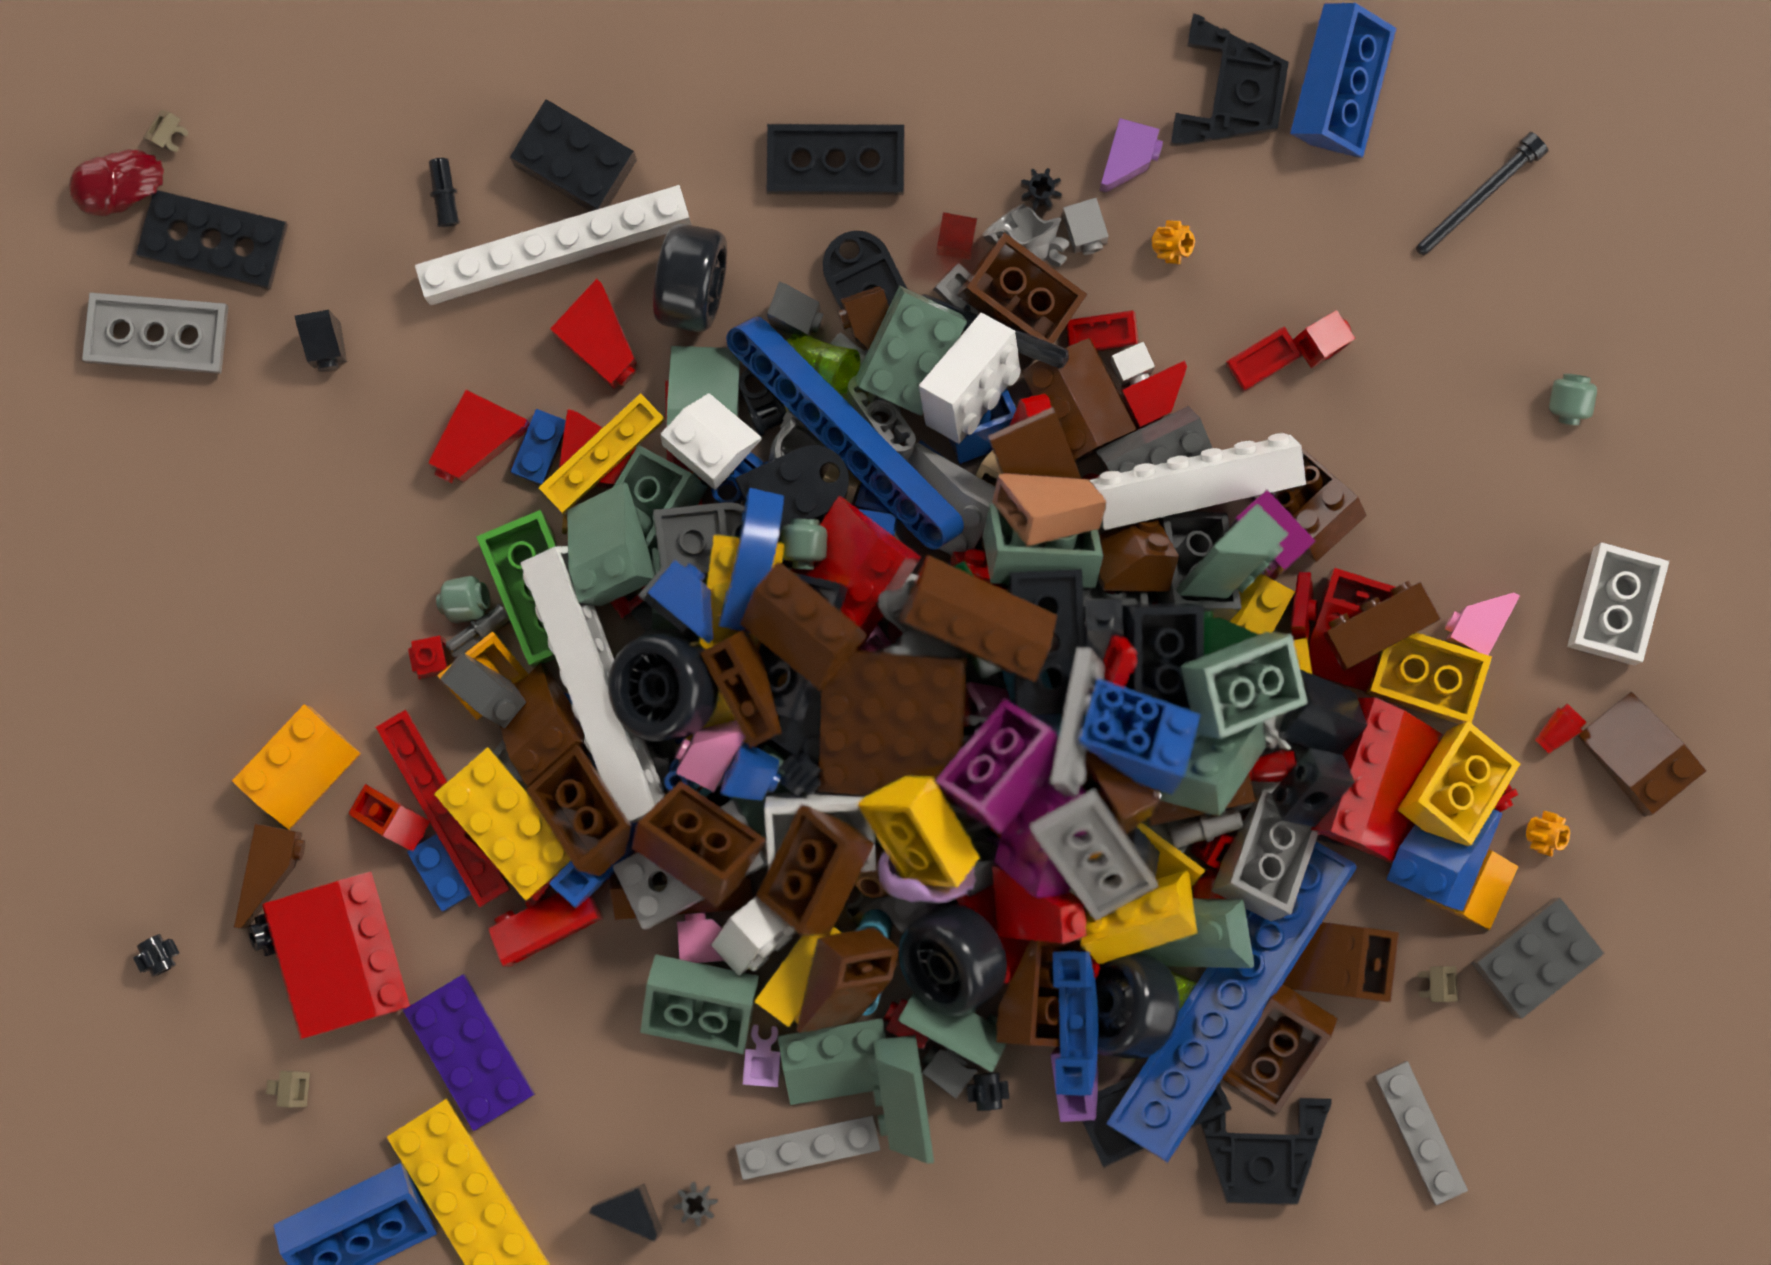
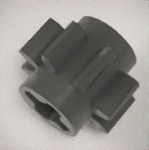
M694 1181L691 1183V1191L689 1193L679 1189L678 1194L683 1198V1201L674 1205V1209L683 1210L685 1215L682 1217L681 1222L684 1223L690 1217L695 1219V1224L698 1227L701 1225V1217L703 1215L713 1219L715 1215L709 1210V1207L718 1203V1199L709 1198L707 1193L710 1191V1185L706 1186L702 1191L697 1189V1184ZM699 1195L704 1199L701 1205L705 1209L704 1211L697 1209L693 1213L688 1209L691 1203L687 1199L689 1196L695 1199Z

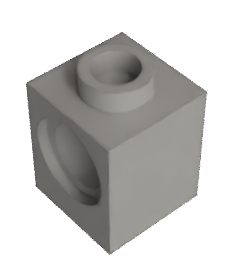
M1097 198L1063 207L1062 216L1074 253L1083 251L1084 255H1089L1103 249L1102 245L1107 244L1109 236Z

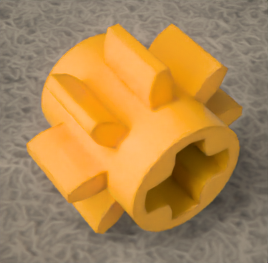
M1166 220L1165 227H1158L1152 237V247L1154 252L1158 254L1157 258L1165 259L1166 263L1180 264L1181 257H1189L1195 246V238L1189 230L1190 227L1182 225L1181 221Z
M1546 810L1543 811L1542 818L1533 817L1526 828V838L1532 842L1530 848L1551 857L1554 854V849L1563 850L1570 839V828L1564 825L1566 818Z

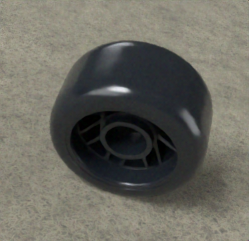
M677 224L669 229L661 247L654 280L653 313L658 323L666 327L693 332H703L712 326L720 305L727 266V241L721 232L688 224Z
M677 633L649 634L629 642L616 656L608 679L610 704L619 722L637 737L651 741L681 739L693 735L702 729L715 712L720 690L700 652L706 649L691 637Z
M961 904L938 906L913 921L901 936L899 962L903 976L915 996L924 1005L945 1016L968 1014L993 998L1005 982L1007 961L1001 940L990 923L979 913Z
M1134 953L1100 964L1098 975L1095 978L1098 1007L1097 1053L1109 1057L1141 1059L1158 1052L1170 1039L1179 1015V993L1171 971L1159 959L1144 953Z

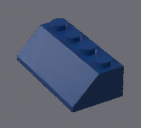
M1326 3L1323 5L1290 134L1311 146L1363 158L1396 27L1357 3Z
M401 1163L273 1225L280 1255L288 1265H374L437 1234L415 1183Z

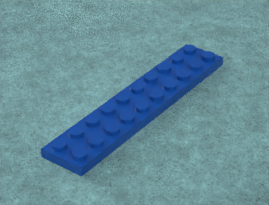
M1315 841L1291 914L1274 921H1269L1245 908L1254 966L1252 968L1207 967L1181 1007L1170 1039L1158 1052L1149 1057L1108 1120L1107 1125L1163 1161L1169 1162L1260 1020L1262 1012L1271 996L1278 992L1355 872L1357 866L1354 862Z

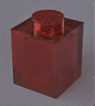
M943 212L937 243V254L971 260L977 218Z

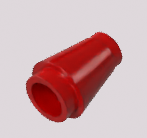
M1566 703L1561 709L1557 707L1535 741L1551 754L1554 750L1583 732L1581 728L1587 722Z
M1280 749L1259 757L1249 772L1251 782L1281 783L1297 764L1294 750L1285 751Z

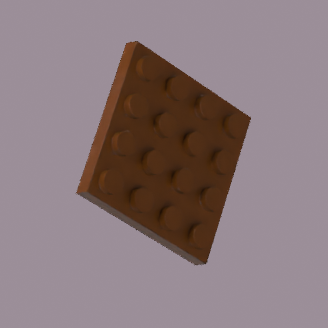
M855 650L822 689L819 767L823 771L819 774V780L822 783L819 785L818 791L870 795L904 777L933 778L936 781L963 749L966 658ZM940 787L946 802L955 803Z

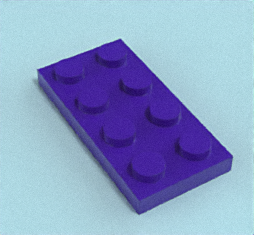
M465 974L460 975L403 1010L473 1131L535 1095Z

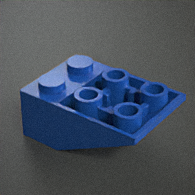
M1097 679L1079 743L1137 783L1172 795L1184 777L1200 714Z

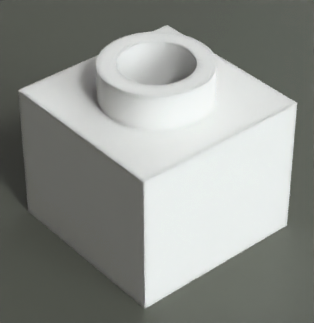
M1144 342L1112 355L1110 360L1121 386L1128 383L1133 385L1150 377L1149 374L1155 368Z

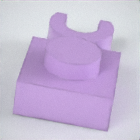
M754 1025L751 1036L756 1043V1050L746 1049L743 1085L778 1087L781 1054L780 1051H771L772 1044L778 1038L777 1026H772L771 1037L764 1040L758 1035L759 1025Z

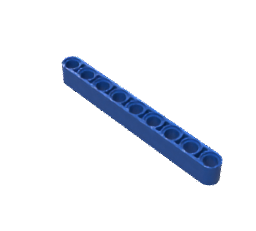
M753 317L727 332L726 342L730 351L827 448L838 454L846 467L926 547L933 550L939 549L963 532L964 522L961 515L764 319Z

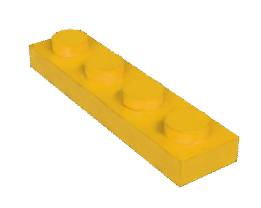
M640 393L538 488L564 515L568 509L577 503L665 421V418Z

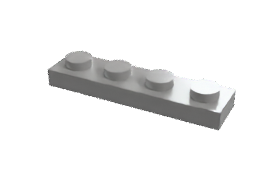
M1077 648L1051 778V784L1065 797H1077L1079 785L1083 783L1085 778L1084 760L1086 750L1089 749L1080 744L1079 740L1097 679H1104V665L1090 648Z
M1408 1061L1374 1075L1434 1205L1441 1204L1467 1192L1468 1189Z
M873 1115L736 1145L743 1180L881 1150Z

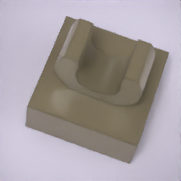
M160 110L143 139L153 146L160 148L164 146L168 150L178 152L180 148L171 142L172 134L178 132L180 135L187 137L189 132L184 127L177 125L181 120L169 111Z
M1456 966L1430 967V971L1418 973V978H1428L1430 980L1431 987L1428 991L1418 992L1420 997L1431 998V1002L1458 1001Z
M280 1071L279 1080H267L266 1094L278 1095L277 1106L307 1107L310 1072Z

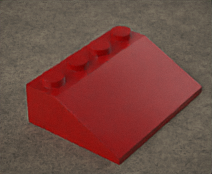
M838 496L820 524L827 530L826 558L821 562H814V569H794L792 567L790 571L841 583L848 587L840 612L867 635L856 649L861 650L883 617L879 606L880 593L885 590L894 591L901 588L922 557L843 497Z
M1358 698L1368 726L1342 754L1345 757L1355 783L1317 826L1311 827V830L1393 864L1400 845L1415 825L1397 809L1444 734L1405 710L1377 698Z
M372 872L331 882L262 904L300 1040L410 1007Z

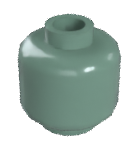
M1564 373L1563 378L1554 381L1549 410L1553 414L1559 415L1558 422L1579 425L1580 419L1592 417L1598 390L1596 385L1590 383L1591 377Z
M790 519V524L785 525L781 530V543H784L783 559L793 561L794 569H814V562H821L826 558L827 530L819 525V520Z
M471 575L445 581L441 587L440 594L436 597L438 611L441 614H445L446 618L454 624L482 618L491 603L487 585Z

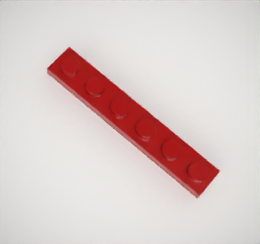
M405 709L376 726L375 728L425 815L430 820L432 827L477 905L483 907L510 891V887L500 872L454 838L462 826L434 794L448 780L409 712Z

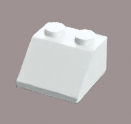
M710 393L684 408L660 434L662 445L714 490L722 484L762 440L761 436Z

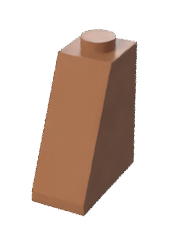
M1005 473L998 475L992 501L1026 546L1100 529L1103 513L1106 509V500L1103 495L1087 479Z

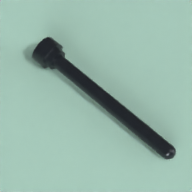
M1531 131L1519 141L1518 152L1417 245V252L1420 255L1428 254L1527 162L1532 163L1534 160L1539 161L1549 152L1543 140Z

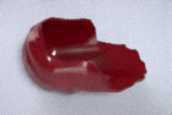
M126 149L102 157L97 156L75 168L69 179L70 195L73 202L84 213L107 217L111 213L123 212L135 202L156 194V189L159 186H163L164 168L161 160H156L155 155L146 154L142 150Z

